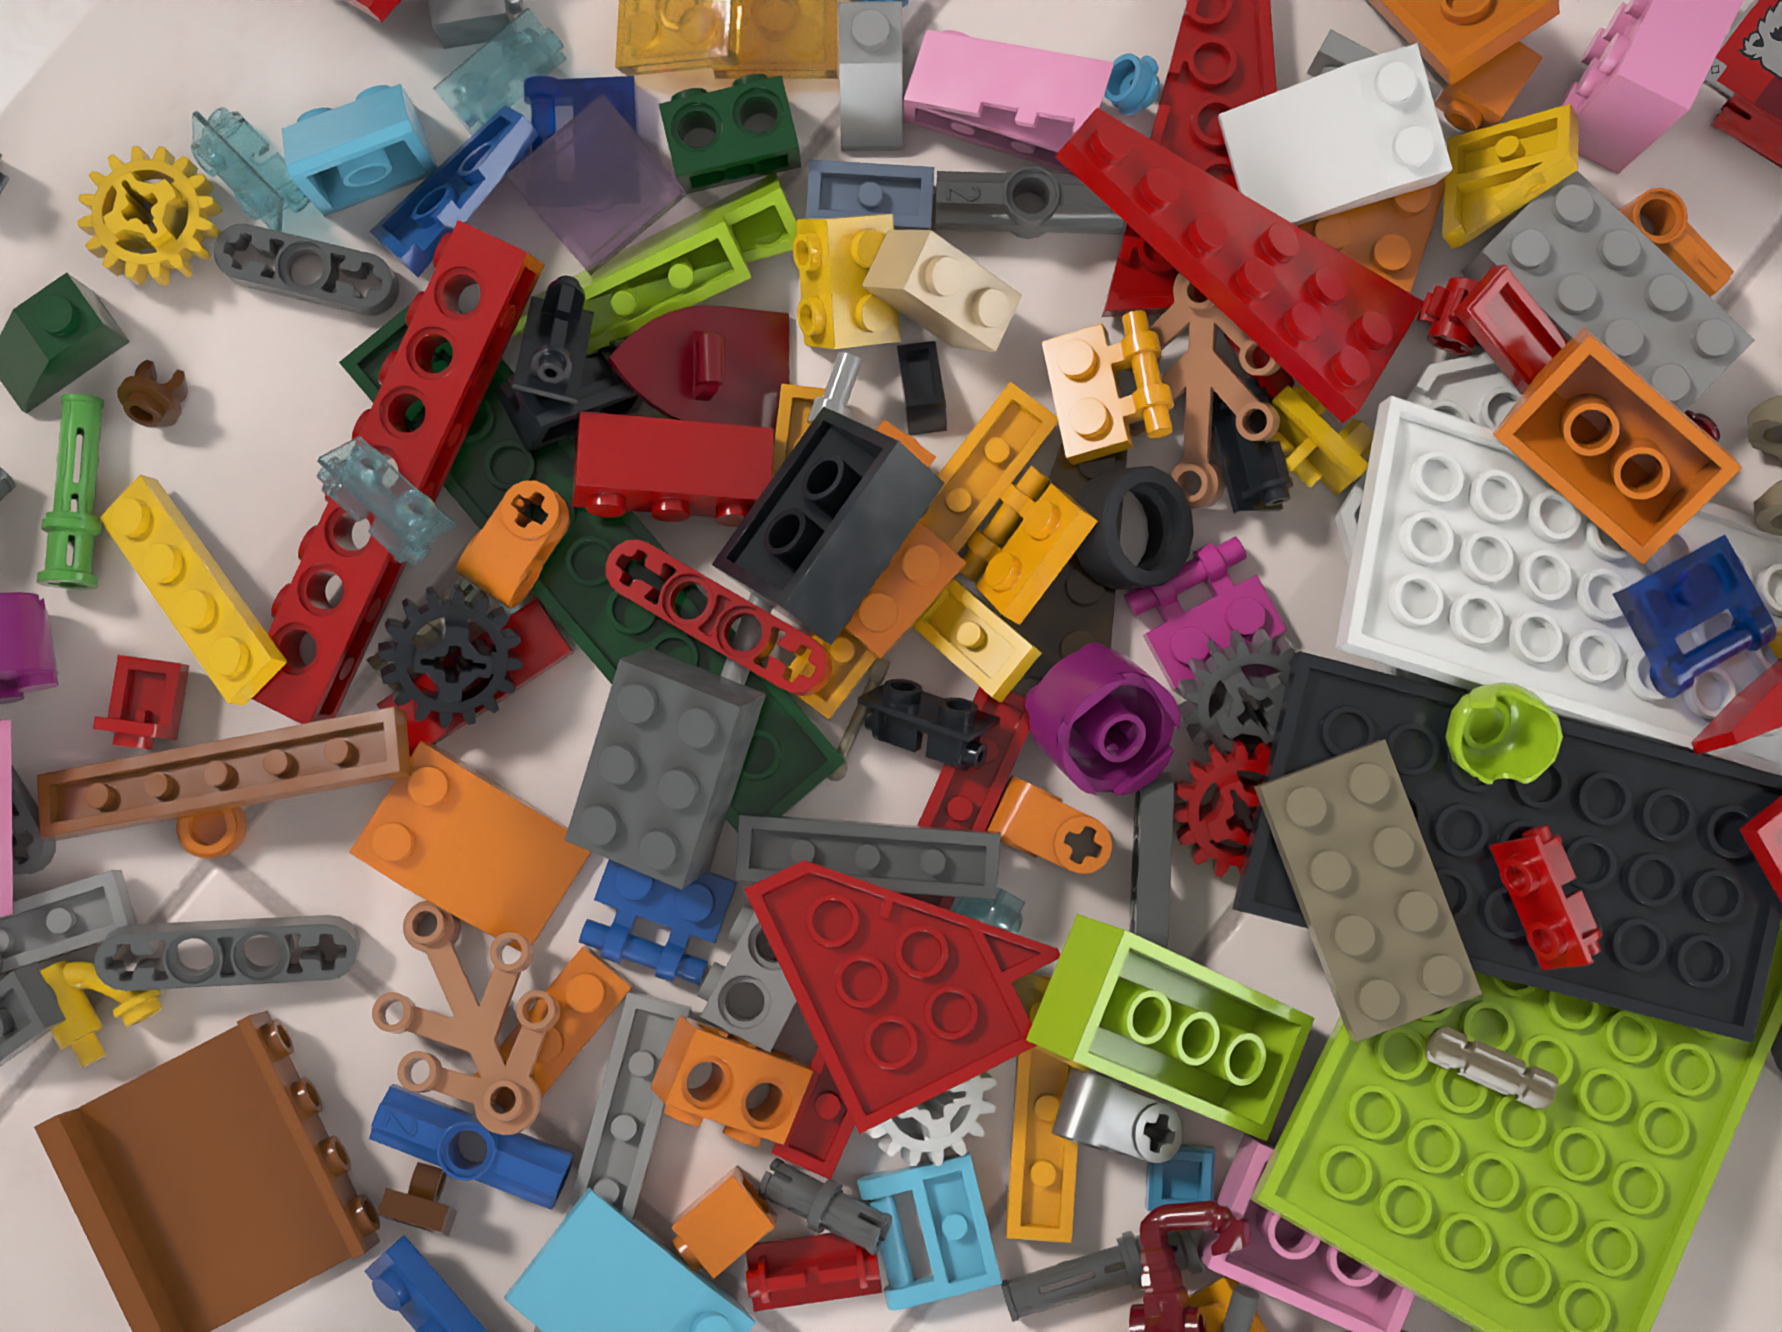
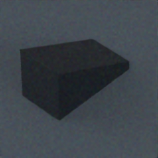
M930 341L897 346L908 435L947 431L946 400L936 342Z

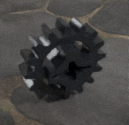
M453 584L449 593V599H439L435 589L432 586L427 587L425 594L426 604L418 607L413 601L406 598L402 601L407 617L404 622L387 618L385 622L386 631L395 638V641L378 643L379 658L394 662L380 669L383 684L400 682L392 693L394 703L399 707L413 699L415 701L413 707L414 717L420 722L432 710L438 713L439 721L443 728L449 727L453 713L462 712L464 719L469 725L475 724L476 713L474 708L483 705L487 710L496 713L499 710L494 697L497 690L514 693L516 686L506 672L507 670L523 669V660L520 654L508 651V649L521 643L520 635L517 629L507 628L501 630L510 617L503 606L488 613L489 598L485 592L480 590L472 598L471 602L465 601L460 584ZM440 618L439 623L426 634H416L426 624ZM468 619L476 622L488 632L493 640V645L487 644L486 640L474 639L471 636ZM449 646H459L462 655L455 656L453 666H443L440 657L447 655ZM408 668H413L414 673H426L433 681L434 692L418 684L411 676ZM478 677L483 678V680L476 686L465 692H462L464 688H466Z

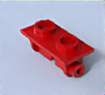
M1548 824L1522 833L1523 838L1490 845L1489 847L1500 870L1502 882L1509 891L1526 931L1528 943L1535 952L1541 969H1557L1593 963L1591 956L1601 951L1598 939L1603 934L1595 923L1582 890L1571 892L1566 896L1561 886L1572 881L1576 876L1562 846L1560 834L1552 835Z
M832 1232L756 1243L746 1251L748 1266L746 1284L748 1296L752 1298L754 1312L882 1293L877 1253L872 1255L866 1249Z

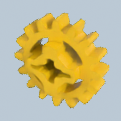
M133 146L131 162L125 164L114 154L108 156L112 172L104 176L101 173L92 171L89 174V178L98 186L96 193L79 194L78 198L79 202L91 210V215L77 220L78 227L88 235L93 236L85 244L87 250L99 259L104 258L102 265L113 274L119 276L125 272V276L136 285L142 286L147 279L148 273H150L151 277L161 286H167L170 280V270L175 268L187 278L192 276L193 272L189 260L195 255L200 259L208 261L212 255L202 244L205 238H218L222 233L209 221V217L223 212L222 206L213 197L208 196L215 188L212 182L203 173L197 174L198 168L184 155L175 161V157L165 147L158 146L153 158L150 159L143 149L139 146ZM162 179L157 184L144 182L146 180ZM144 201L152 206L151 214L154 217L152 221L157 228V232L148 226L150 224V219L147 215L149 211L144 205ZM145 247L156 249L157 251L149 254L137 253ZM131 248V249H133L136 253H133V252H130V251H127V250H129V249Z

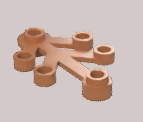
M1179 272L1173 286L1175 303L1150 327V331H1155L1158 334L1162 351L1189 326L1188 351L1161 377L1162 384L1170 386L1173 402L1186 390L1183 461L1174 468L1171 477L1183 489L1190 508H1207L1216 504L1221 499L1226 488L1222 468L1210 459L1214 391L1236 415L1237 430L1245 439L1251 441L1268 440L1276 434L1280 425V417L1277 410L1271 404L1261 402L1216 352L1217 325L1240 348L1239 361L1247 373L1257 376H1269L1278 371L1281 366L1270 357L1265 367L1261 369L1256 367L1252 355L1255 348L1259 345L1209 299L1200 303L1194 294L1195 286ZM1160 355L1159 358H1157L1158 364H1159V362H1160L1161 355ZM1133 368L1125 369L1133 373ZM1260 409L1266 415L1267 424L1265 429L1257 434L1250 428L1249 418L1255 410ZM1145 422L1138 429L1128 424L1131 436L1141 437L1147 435ZM1192 471L1200 476L1202 482L1201 489L1195 495L1190 494L1185 487V479Z
M427 900L419 902L406 914L403 922V933L406 941L413 948L427 954L455 1019L416 1007L409 997L396 992H389L380 996L374 1003L372 1008L373 1021L379 1029L392 1034H401L408 1031L470 1052L481 1078L443 1068L439 1059L434 1055L422 1051H414L404 1056L400 1061L397 1070L398 1079L401 1085L410 1091L426 1093L433 1090L474 1104L477 1119L483 1127L493 1133L500 1135L520 1133L534 1122L540 1110V1090L531 1075L547 1031L559 1019V1003L552 995L541 990H531L519 999L516 1006V1015L522 1027L506 1063L496 1040L520 974L529 967L533 960L534 951L532 944L528 939L515 932L502 933L493 940L490 947V958L494 968L479 1004L454 948L461 931L459 918ZM434 914L437 919L435 931L429 936L422 937L418 929L420 921L423 917ZM511 942H519L522 948L520 958L513 964H505L502 958L504 947ZM544 999L548 1004V1014L541 1022L532 1023L528 1015L529 1007L534 1001ZM399 1001L404 1007V1015L397 1024L389 1025L386 1021V1010L392 1003ZM425 1060L430 1068L429 1076L423 1083L415 1084L411 1078V1069L418 1061ZM510 1088L515 1094L516 1102L512 1110L502 1114L496 1107V1097L502 1090Z

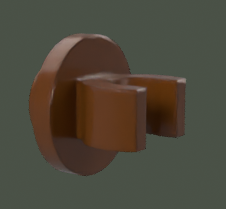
M145 360L136 368L135 376L127 377L122 381L117 389L118 399L126 415L134 422L150 428L157 426L170 427L180 417L182 413L180 403L184 401L188 393L185 372L177 369L170 381L159 384L155 382L157 375L154 362Z

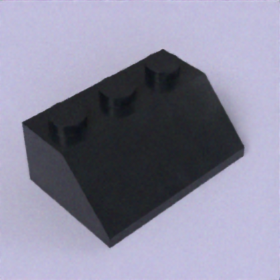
M823 406L711 565L798 626L832 645L844 626L851 620L855 610L881 573L889 566L893 556L916 523L924 516L930 503L945 483L900 441Z

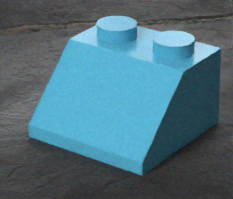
M401 83L392 87L388 85L370 87L359 93L353 102L334 109L321 107L309 110L297 119V123L281 128L285 166L288 174L324 217L423 180L438 168L416 108Z

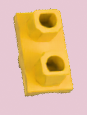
M1301 384L1294 389L1287 385L1272 400L1270 404L1279 414L1280 425L1276 434L1268 442L1280 441L1288 473L1293 472L1309 489L1320 480L1335 496H1338L1367 470L1368 463L1365 460L1371 452L1374 432L1363 421L1354 418L1337 433L1321 417L1327 408Z

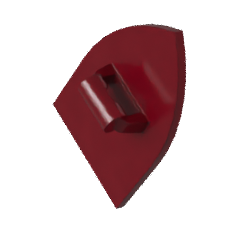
M711 305L681 308L665 313L634 331L616 348L607 360L618 376L637 396L649 406L671 419L774 428L773 437H775L781 384H789V313Z

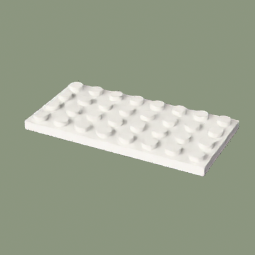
M1390 396L1381 402L1377 413L1335 649L1471 691L1473 688L1500 682L1514 683L1538 695L1559 718L1692 753L1695 752L1691 742L1736 695L1779 660L1765 640L1769 638L1768 635L1782 625V536L1760 531L1755 525L1754 516L1708 501L1642 565L1493 435L1495 430L1394 396ZM1782 727L1744 742L1699 755L1782 776Z

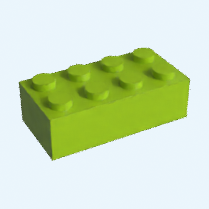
M1077 914L1026 1040L1076 1063L1267 1141L1315 1018L1127 930Z

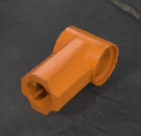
M1665 188L1649 189L1618 209L1708 296H1713L1731 279L1730 276L1734 271L1687 222L1686 205L1681 197L1672 190ZM1640 213L1644 214L1652 222L1654 228L1653 235L1649 234L1642 227L1639 218Z

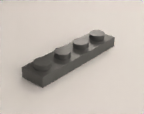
M742 813L739 815L735 880L759 882L805 860L898 893L996 900L1001 832Z

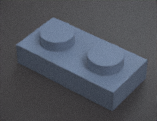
M810 159L806 218L893 214L894 230H931L935 167Z

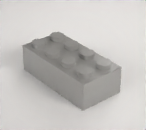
M1578 171L1531 200L1461 271L1466 278L1479 282L1491 267L1506 264L1568 342L1585 326L1683 413L1755 341Z

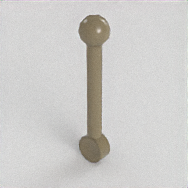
M879 658L876 660L862 695L882 684L890 667V661L886 659L880 660ZM857 704L837 748V752L845 761L869 710L867 706ZM847 763L840 766L828 779L831 781L843 779L847 774Z

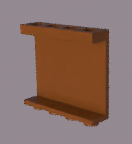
M268 1011L249 1015L237 1021V1026L79 1108L58 1114L34 1127L132 1332H210L352 1257L354 1260L364 1255L380 1242L376 1233L380 1229L378 1214L372 1202L365 1194L358 1196L347 1174L351 1170L349 1155L337 1136L332 1135L329 1137L318 1115L323 1109L320 1096L313 1083L307 1077L300 1078L289 1056L294 1052L292 1039L282 1022L278 1019L272 1020Z

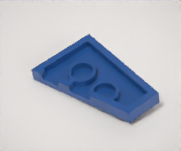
M504 105L369 232L389 253L415 276L419 277L433 261L435 250L442 237L448 232L452 233L458 220L464 223L468 220L506 173L517 167L528 156L530 152L529 146L540 134L523 114Z

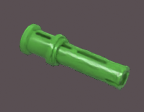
M64 394L61 397L62 417L56 459L57 469L53 511L46 513V517L42 519L41 529L48 533L45 570L37 573V583L54 588L90 590L98 588L99 578L92 574L95 538L101 536L103 530L99 517L94 516V504L99 464L101 411L104 407V400L85 394ZM77 435H81L83 439L79 483H74ZM73 499L77 501V512H70L71 500ZM68 542H73L74 544L71 566L66 563Z

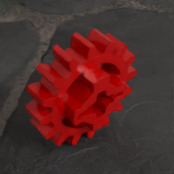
M1235 738L1231 754L1223 755L1215 744L1208 746L1211 761L1204 766L1200 762L1190 759L1187 765L1193 776L1192 782L1176 780L1174 784L1176 794L1186 800L1183 803L1174 804L1173 820L1186 823L1175 831L1180 845L1195 843L1190 854L1196 865L1206 862L1210 857L1213 858V870L1215 875L1220 878L1227 873L1230 865L1237 866L1241 875L1251 829L1246 827L1244 820L1239 819L1238 815L1234 812L1232 806L1234 800L1230 791L1232 789L1236 790L1240 800L1245 801L1251 813L1249 818L1253 825L1259 801L1254 786L1262 784L1264 780L1262 778L1254 781L1238 775L1236 771H1252L1265 775L1271 751L1268 743L1265 744L1261 741L1253 754L1247 753L1241 738ZM1216 782L1217 787L1211 802L1201 806L1202 811L1199 812L1201 800L1211 784ZM1229 839L1244 844L1246 847H1230L1219 842Z

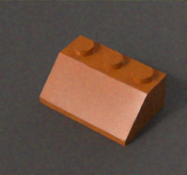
M1585 326L1537 374L1493 433L1500 442L1642 565L1742 469V466L1730 452Z

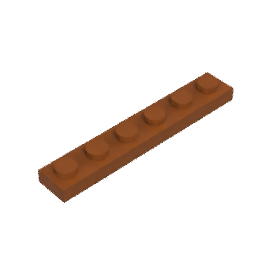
M390 707L37 775L40 838L58 841L410 776L411 767L406 711Z

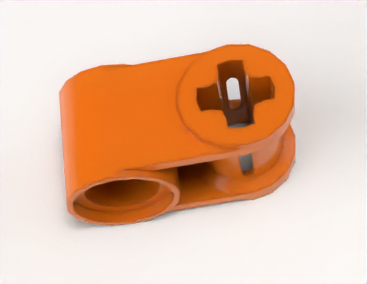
M522 481L513 485L505 493L504 498L485 526L466 546L457 563V574L509 609L515 608L532 589L542 571L543 565L568 530L570 525V509L567 502L557 492L552 491L547 485L538 481ZM531 502L541 506L548 513V517L542 525L531 521V518L524 513Z
M1012 775L985 830L1001 832V842L1034 858L1038 855L1062 868L1079 874L1094 873L1102 868L1109 860L1113 847L1111 834L1099 820L1063 803L1064 800ZM1086 826L1094 831L1091 841L1099 846V850L1095 857L1084 855L1080 862L1076 863L1069 859L1072 854V848L1064 843L1065 836L1068 832L1080 834Z

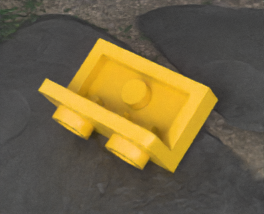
M893 214L798 219L796 222L797 235L793 243V257L799 269L801 300L797 308V319L804 336L805 345L828 349H842L900 342L898 311L862 287L887 231L894 230Z

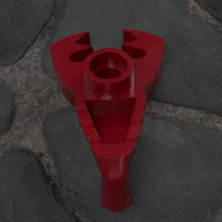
M1217 1200L1165 1204L1147 1214L1140 1224V1244L1142 1245L1140 1262L1143 1267L1141 1279L1144 1288V1303L1131 1306L1129 1332H1207L1202 1308L1190 1307L1187 1288L1182 1283L1181 1271L1175 1263L1176 1257L1168 1243V1232L1212 1228L1214 1234H1220L1211 1246L1212 1255L1217 1256L1243 1249L1252 1243L1249 1219L1243 1216L1235 1217L1232 1215L1229 1207L1219 1205Z

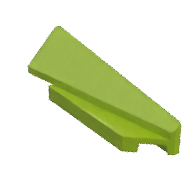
M777 173L770 174L573 276L579 281L580 286L585 291L583 309L594 312L586 355L609 345V342L631 335L649 321L665 313L693 306L752 278L747 263L793 250L794 239L797 235V218ZM546 291L534 297L545 299ZM530 299L513 333L515 336L524 332Z

